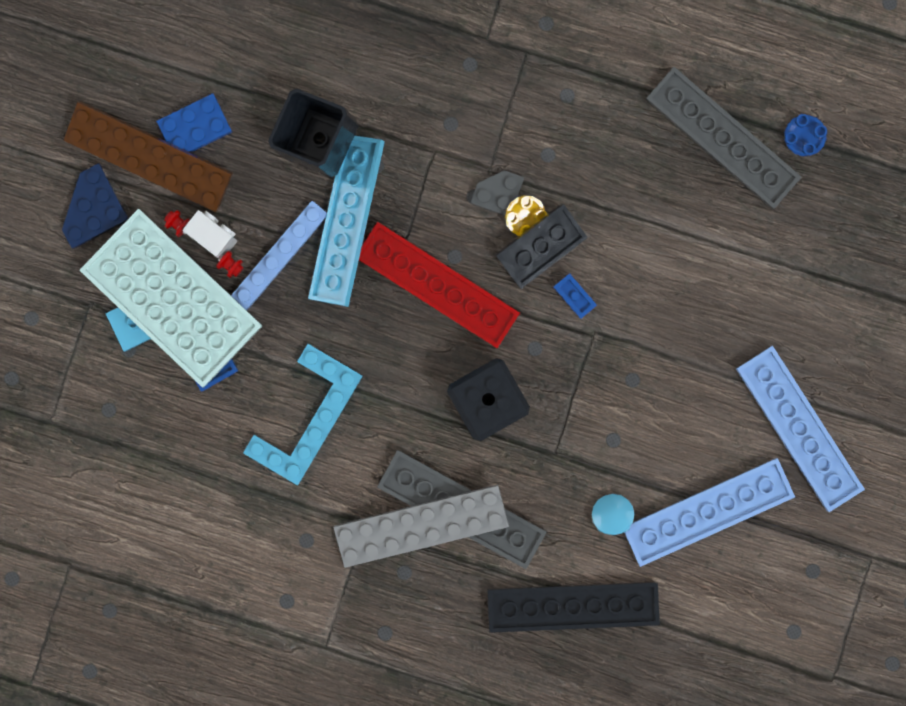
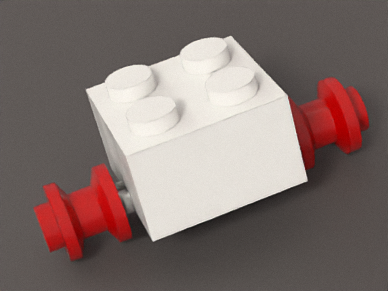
M178 210L175 212L170 211L164 219L166 222L165 227L167 229L173 227L176 230L175 235L177 237L188 234L219 258L216 267L218 269L225 268L228 271L227 276L229 278L233 275L237 277L244 268L242 266L243 261L241 259L235 261L231 258L232 252L230 250L237 243V240L234 238L235 233L224 224L221 227L218 226L219 220L207 211L203 214L198 210L191 220L180 218L181 212Z

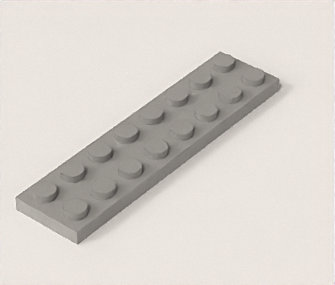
M497 484L335 525L333 528L344 568L507 528L509 527V522L499 485Z

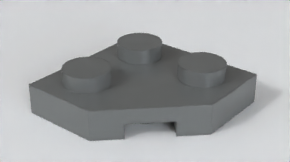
M504 170L477 183L470 204L505 216L510 202L518 197L524 177Z

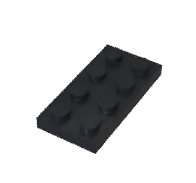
M560 204L500 250L495 256L517 286L522 289L588 237L566 206Z

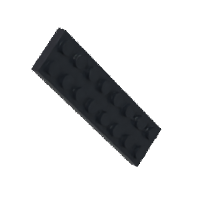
M658 582L487 589L489 633L660 625Z

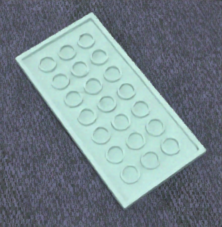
M140 209L80 269L98 289L202 388L219 373L262 327L250 313Z

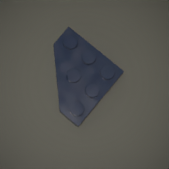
M98 163L79 175L62 228L72 249L106 233L129 219L101 164Z

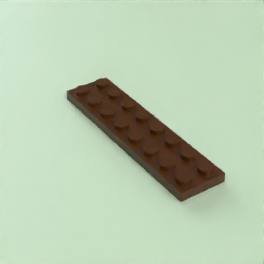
M81 101L77 102L63 140L214 212L218 211L233 174L218 165Z

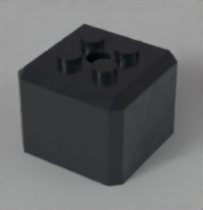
M294 89L288 94L268 142L270 147L284 159L328 177H333L338 174L359 126L357 120L345 107L300 89ZM325 135L324 143L316 144L317 136Z
M495 358L448 386L447 393L471 436L478 441L488 438L525 417L530 410L528 402L502 359ZM486 393H491L495 397V402L491 406H486L482 402V397Z

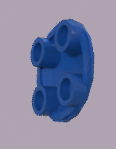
M801 114L787 124L784 132L786 145L794 154L800 156L814 155L824 147L827 139V128L818 118Z

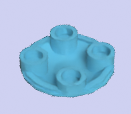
M605 495L593 506V523L597 530L604 534L617 535L627 532L634 519L633 506L622 495Z

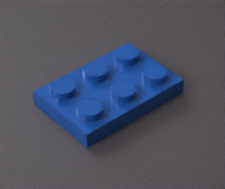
M214 94L157 120L166 142L190 153L232 133Z

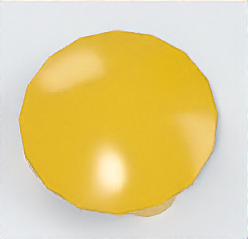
M528 195L520 196L510 202L506 209V225L512 233L520 236L545 217L547 212L541 201Z

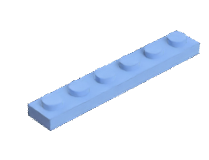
M313 201L309 203L231 295L246 311L326 219L327 213Z

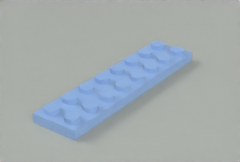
M773 346L736 368L827 512L834 510L865 490Z
M775 458L634 521L629 531L624 533L638 565L641 567L795 498V495L778 458Z

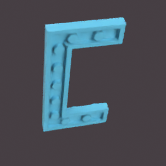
M307 344L297 362L329 380L333 385L290 456L256 435H253L243 452L296 485H299L363 377Z

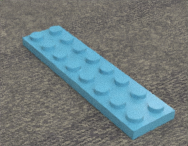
M354 136L338 174L335 175L308 299L345 307L349 306L385 142L381 139Z

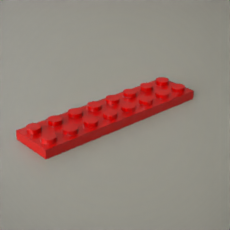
M379 222L376 223L361 247L359 261L495 348L499 347L520 314L517 310Z

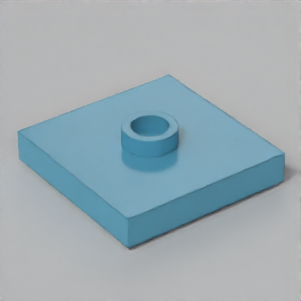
M116 308L105 313L124 352L151 339L121 309Z

